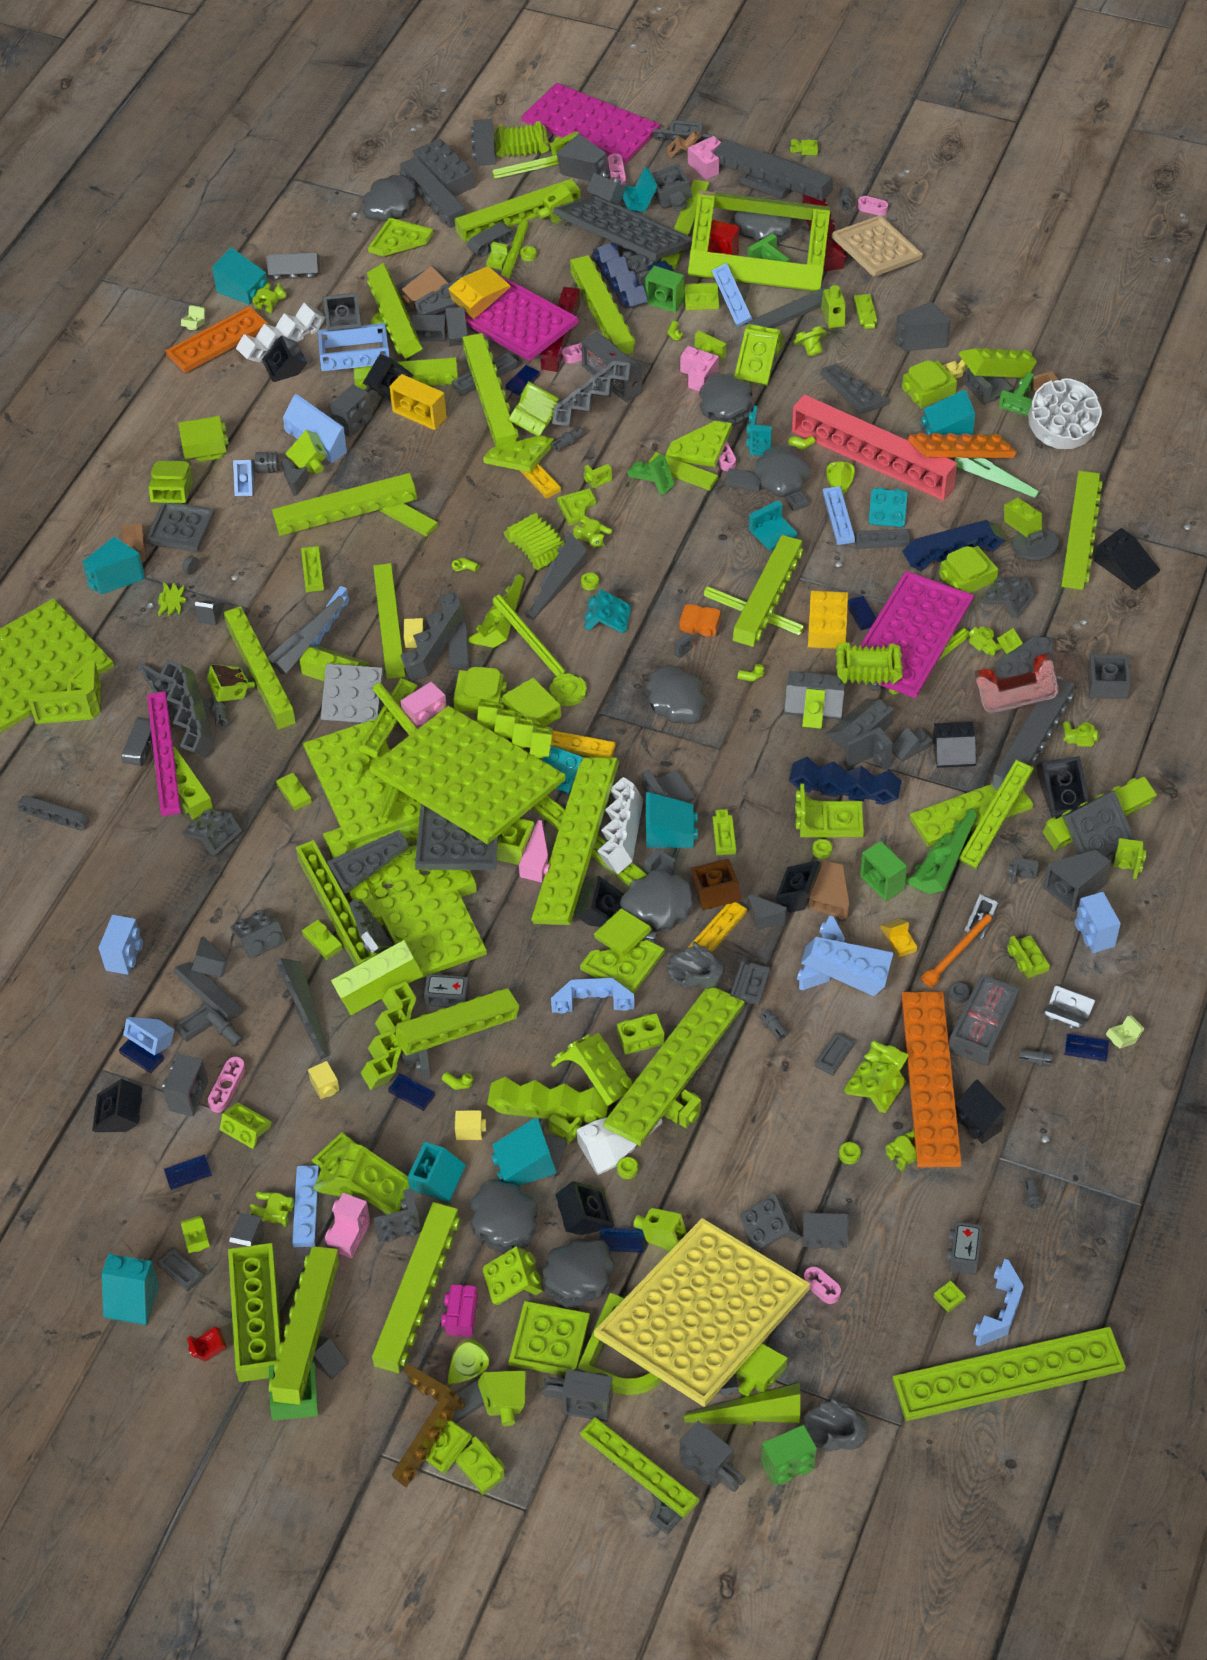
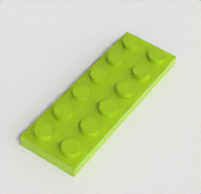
M992 784L913 812L910 814L909 819L926 846L930 847L935 845L945 833H951L955 829L954 823L956 821L961 822L966 815V811L973 808L977 815L970 831L975 830L998 790L992 788ZM1024 789L1007 818L1033 808V803Z

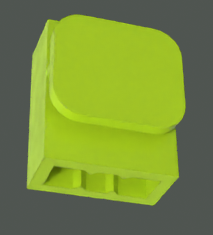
M927 360L910 367L908 373L903 375V391L920 408L956 394L957 380L939 361Z
M220 416L178 423L185 459L195 458V460L202 462L219 459L224 456L226 452L225 445H229L227 434L223 435V433H226L225 422L221 423Z
M158 461L154 463L151 470L152 479L148 486L150 502L186 503L193 484L192 466H189V463L186 461Z
M966 546L947 555V559L941 562L939 575L950 587L972 593L994 583L997 579L998 568L978 546L974 548Z
M472 667L468 671L459 670L453 699L454 709L459 712L478 713L480 700L503 704V694L507 693L508 682H505L504 674H500L495 668Z
M534 678L523 682L520 686L503 695L505 710L513 709L521 713L524 719L530 717L540 722L539 726L542 728L561 718V705Z

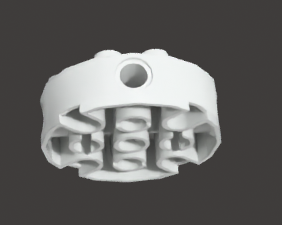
M1073 379L1046 382L1034 395L1028 412L1029 426L1039 440L1056 449H1074L1085 445L1094 436L1102 415L1101 407L1097 400L1098 397L1087 385Z

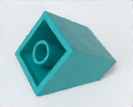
M231 247L212 267L216 292L248 305L253 302L252 298L256 295L257 291L268 283L265 271Z
M962 390L924 408L923 416H921V425L925 427V434L939 433L947 435L948 433H953L955 435H962L967 433L973 435L975 411L966 390Z
M112 537L82 561L88 587L101 595L145 578L140 553L116 537Z
M646 792V848H694V840H698V828H694V824H697V812H693V804Z
M538 1117L492 1144L495 1153H492L491 1156L494 1165H499L501 1171H498L497 1175L501 1182L514 1183L519 1187L557 1173Z
M108 1254L102 1271L104 1318L147 1325L160 1287L152 1261Z

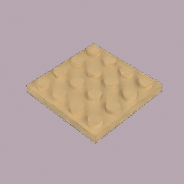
M881 215L834 231L831 236L873 277L921 260L923 253Z

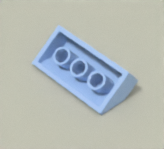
M295 394L283 416L285 431L296 439L305 430L317 433L327 453L325 459L333 463L347 453L344 427Z

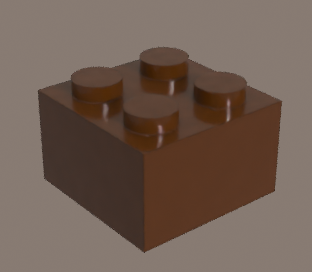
M729 858L690 868L693 887L702 910L741 901L739 882Z

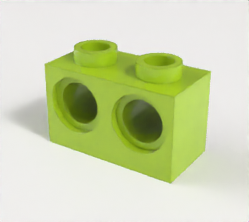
M657 1013L646 1014L633 1020H624L617 1024V1036L624 1055L664 1044V1031Z

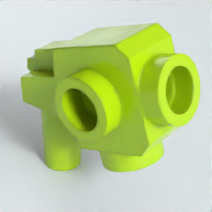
M975 626L968 634L970 636L969 643L978 651L983 650L987 655L994 656L996 651L1003 649L1000 643L993 641L994 632L990 628L981 626L978 629Z
M1068 721L1063 723L1065 732L1063 740L1068 744H1077V747H1092L1095 741H1099V730H1095V726L1090 723L1084 722L1078 725L1076 729H1072Z

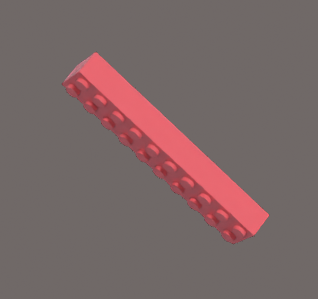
M805 394L793 406V433L804 438L813 436L815 443L943 501L954 489L957 462L946 457H924L908 440Z

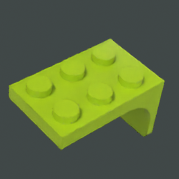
M800 784V790H796L795 814H797L796 830H800V837H863L862 801L812 800L805 795L804 784Z
M600 1033L592 1037L588 1034L579 1041H574L567 1046L568 1049L566 1051L563 1050L554 1057L556 1060L551 1064L553 1068L567 1060L579 1064L607 1106L623 1098L633 1085L632 1080L628 1077Z

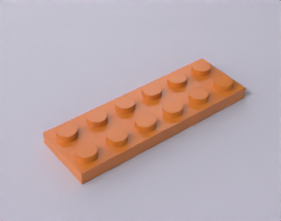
M248 306L165 350L166 356L184 373H187L237 346L244 334L252 337L258 335L263 324L268 325V323Z
M939 433L910 434L908 439L924 457L1015 458L1016 451L1011 445L1005 442L1002 436L998 434L970 435L963 433L962 435L948 433L947 435H941Z

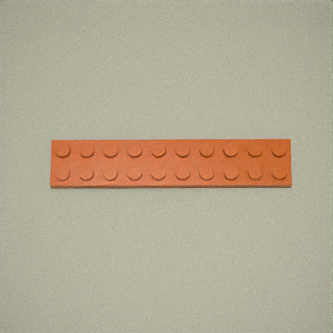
M902 992L901 1001L906 1053L909 1054L907 1066L917 1167H961L943 992Z

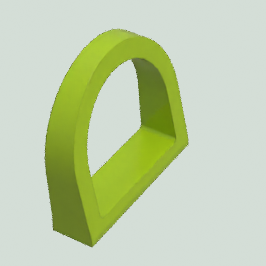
M612 1293L609 1294L594 1330L625 1298ZM594 1331L577 1368L586 1373H604L612 1377L613 1393L621 1395L642 1394L654 1389L663 1382V1380L651 1372L639 1378L628 1379L612 1375L594 1367L604 1345L603 1341L594 1336Z

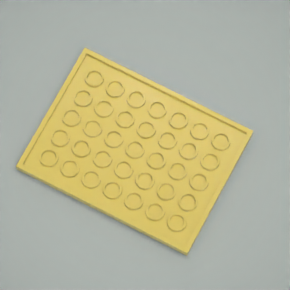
M701 1218L594 1330V1336L705 1407L810 1290L811 1284Z

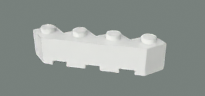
M303 303L295 317L284 313L276 327L263 324L256 338L244 334L236 349L246 359L259 363L281 335L298 342L304 339V335L317 332L326 317L316 307Z
M624 777L612 786L611 793L616 801L605 809L612 821L601 830L608 842L597 850L606 866L617 874L633 861L643 806V798L636 786Z

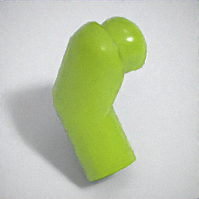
M672 321L667 331V334L674 341L681 340L683 336L682 331L679 333V323L677 321Z
M794 436L789 438L788 444L796 447L798 450H804L815 444V439L813 436H809L806 439Z
M466 558L454 560L451 564L455 571L469 569L477 572L480 566L478 563Z
M756 664L751 672L739 670L737 679L751 682L756 681L764 676V666Z
M446 1072L441 1078L442 1081L454 1090L468 1089L473 1085V1076L468 1073L464 1074L462 1078H456L449 1072Z

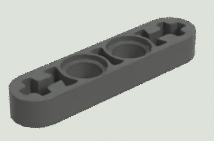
M22 796L17 804V808L27 815L76 830H84L89 822V819L80 812L32 797Z

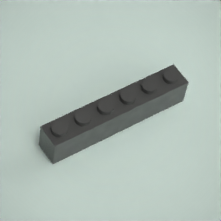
M417 157L400 163V175H404L415 185L417 196L424 200L425 204L432 209L435 215H438L443 224L445 223L449 228L455 227V218L466 215V210L461 203Z

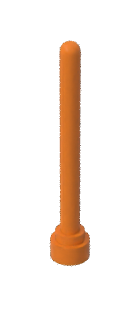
M986 914L934 969L927 970L921 976L922 981L930 988H933L939 982V975L992 920V916Z

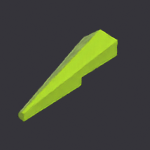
M520 573L514 577L515 580L511 587L508 586L505 589L507 594L502 596L514 611L516 610L524 578ZM494 604L485 615L482 625L479 624L475 628L477 633L469 636L467 640L472 644L495 648L507 640L511 623Z
M800 1383L684 1413V1422L696 1423L700 1421L701 1423L753 1425V1421L800 1423Z

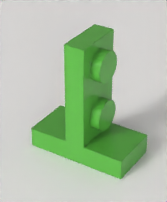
M773 233L748 247V257L789 262V258L777 250V236Z
M1027 372L1025 378L1020 380L1019 389H1015L1014 393L1002 390L999 408L1028 416L1033 399L1027 398L1032 388L1034 374Z
M659 454L651 463L637 461L627 471L628 476L631 478L655 482L659 494L664 495L675 485L665 455Z

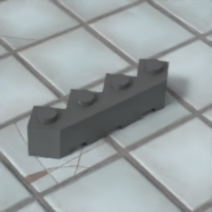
M612 361L607 367L554 406L552 424L572 427L574 410L591 412L594 395L611 397L613 380L631 382L633 364Z
M456 591L438 597L442 610L426 616L430 629L413 635L418 649L400 655L410 682L429 675L433 663L437 662L444 652V646L447 642L451 641L457 632L456 628L459 623L464 621L465 615Z
M166 659L159 677L173 683L166 700L180 706L173 724L187 729L180 747L207 758L214 738L194 671Z

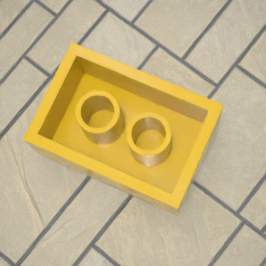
M403 374L390 385L392 411L433 430H436L447 418L444 392Z
M811 591L808 647L836 649L838 644L846 642L848 592Z

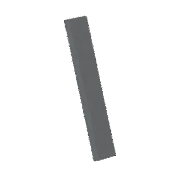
M830 284L750 320L748 324L775 328L821 307L823 290L830 289L832 285Z

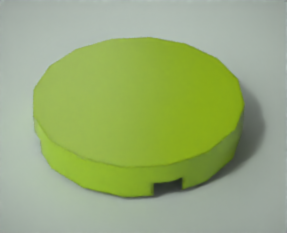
M568 673L555 677L553 682L550 683L549 692L560 705L574 706L585 699L587 687L583 678L580 676L578 678L574 674Z

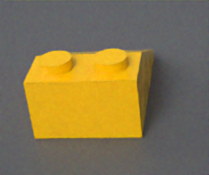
M487 266L461 277L448 290L451 299L459 307H464V311L475 319L511 286Z

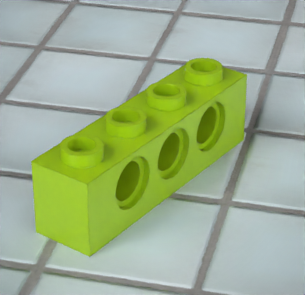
M174 747L180 806L184 814L188 813L193 820L201 816L204 811L208 809L213 810L211 798L176 747Z

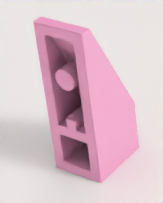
M538 820L520 861L519 874L521 878L543 882L550 864H548L542 820Z

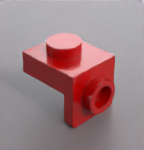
M213 1327L198 1338L193 1336L187 1338L190 1354L194 1358L205 1362L227 1348L221 1330L218 1327Z

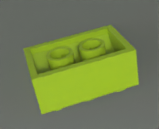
M309 646L300 658L302 674L321 681H325L326 664L365 667L369 665L368 661L321 646Z

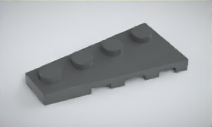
M473 267L466 274H460L455 277V280L451 283H445L440 286L441 288L436 292L432 291L415 301L418 315H434L445 311L446 308L457 307L458 305L451 299L448 288L461 277L473 273Z
M834 364L822 368L821 375L860 414L889 404L890 399L880 397L878 391L868 389L861 380H854L852 374L840 366Z
M397 830L327 861V864L344 894H346L406 851L408 843L400 830Z

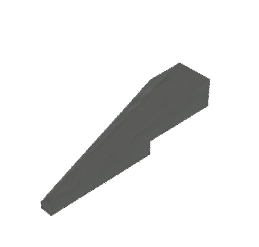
M566 532V542L564 546H559L558 552L560 553L551 562L540 585V595H535L533 599L535 603L530 611H527V618L534 620L587 564V550L571 533Z
M338 596L330 605L323 608L320 614L315 618H311L284 643L277 646L275 651L270 655H266L271 666L281 674H287L344 604V599Z
M139 662L137 669L144 675V679L150 684L153 692L166 691L168 696L173 683L159 677L160 673ZM202 698L207 713L212 703ZM168 701L169 715L175 719L180 706Z
M283 958L276 960L278 971L295 1002L296 1012L320 1059L328 1057V1051L301 961Z

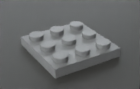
M326 664L320 720L357 724L373 719L376 720L379 715L380 698L372 690V687L378 682L382 684L384 669Z

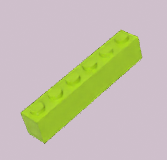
M456 357L397 362L414 375L412 377L414 380L425 383L428 386L452 385V381L458 378ZM372 366L354 368L355 386L363 390L367 388L363 382Z
M1145 777L1133 778L1125 786H1117L1111 790L1115 791L1125 817L1152 804L1157 796ZM1070 809V810L1066 811L1065 813L1062 814V816L1065 815V814H1067V813H1069V812H1071V811H1073V810ZM1053 817L1046 822L1042 833L1054 851L1073 843L1063 817L1058 819Z
M508 988L496 990L491 994L478 996L467 1002H460L430 1014H423L409 1021H402L400 1024H397L395 1038L407 1056L517 1019L519 1004Z

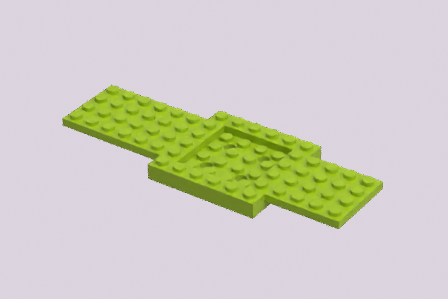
M375 719L304 742V750L340 828L323 833L324 843L331 859L397 830H400L407 843H416L414 846H408L406 851L347 893L350 901L362 899L380 926L385 925L393 944L401 940L405 941L423 974L420 978L426 977L427 974H434L487 955L486 948L461 898L477 892L476 882L470 870H417L415 868L421 803L415 802L413 798L400 791L388 823L378 822L379 813L391 785L371 773L370 766L388 753L390 749L387 743H385L377 758L358 751ZM354 759L362 763L363 774L359 778L350 779L345 776L343 766L349 760ZM422 871L430 872V874L426 876H423L420 873ZM385 884H392V885H393V886H392L391 888H389V889L383 888V886H384Z

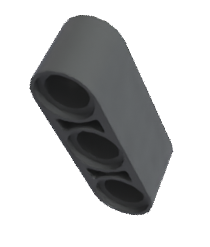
M500 222L470 238L467 246L478 257H483L491 253L492 242L508 244L514 239L515 232L506 224Z
M141 717L136 719L122 753L123 763L138 766L144 765L153 744L150 719Z

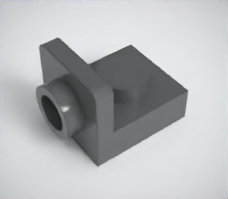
M1015 857L1014 865L1010 864L1008 876H1011L1010 884L1015 883L1016 876L1036 879L1039 861Z

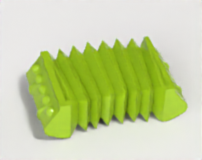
M536 121L534 126L530 123L528 127L526 124L525 128L521 125L520 129L517 125L515 129L513 126L510 129L507 126L505 129L503 125H498V128L493 133L496 155L504 158L505 154L508 157L510 154L513 157L516 154L520 157L522 153L525 157L527 153L532 156L533 151L537 155L538 150L543 154L550 149L547 129L540 121Z
M528 381L521 394L520 402L513 410L509 421L539 437L550 423L554 413V406L557 405L559 398Z
M537 513L524 518L522 521H518V523L507 527V530L504 531L508 542H515V546L518 545V549L522 548V552L525 551V556L528 555L530 563L533 562V568L536 570L551 564L560 553L558 552L559 546H564L565 544L564 540L561 541L558 532L555 533V528L551 529V524L547 525V521L542 522V518L538 519Z
M847 642L836 646L837 676L843 683H847L850 679L853 684L856 679L858 684L863 680L865 685L869 681L872 685L876 681L881 685L882 681L888 684L890 680L892 685H894L895 682L903 677L901 647L898 645L889 644L887 649L884 645L882 649L877 646L876 650L873 646L870 650L867 646L863 649L861 645L857 648L856 644L852 648Z

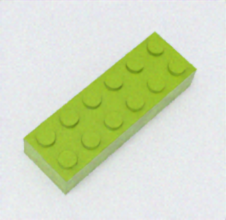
M272 1243L228 1249L235 1367L239 1382L269 1378V1366H274L276 1359L279 1360L281 1356L279 1355V1349L282 1342L276 1256Z

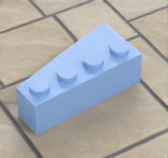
M815 937L806 945L801 964L875 996L885 987L893 952Z

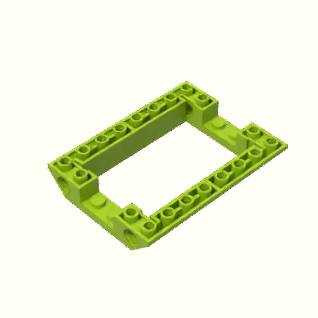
M699 190L688 275L715 279L712 270L727 263L734 280L737 282L817 291L820 289L830 207ZM713 208L812 220L806 264L708 252Z

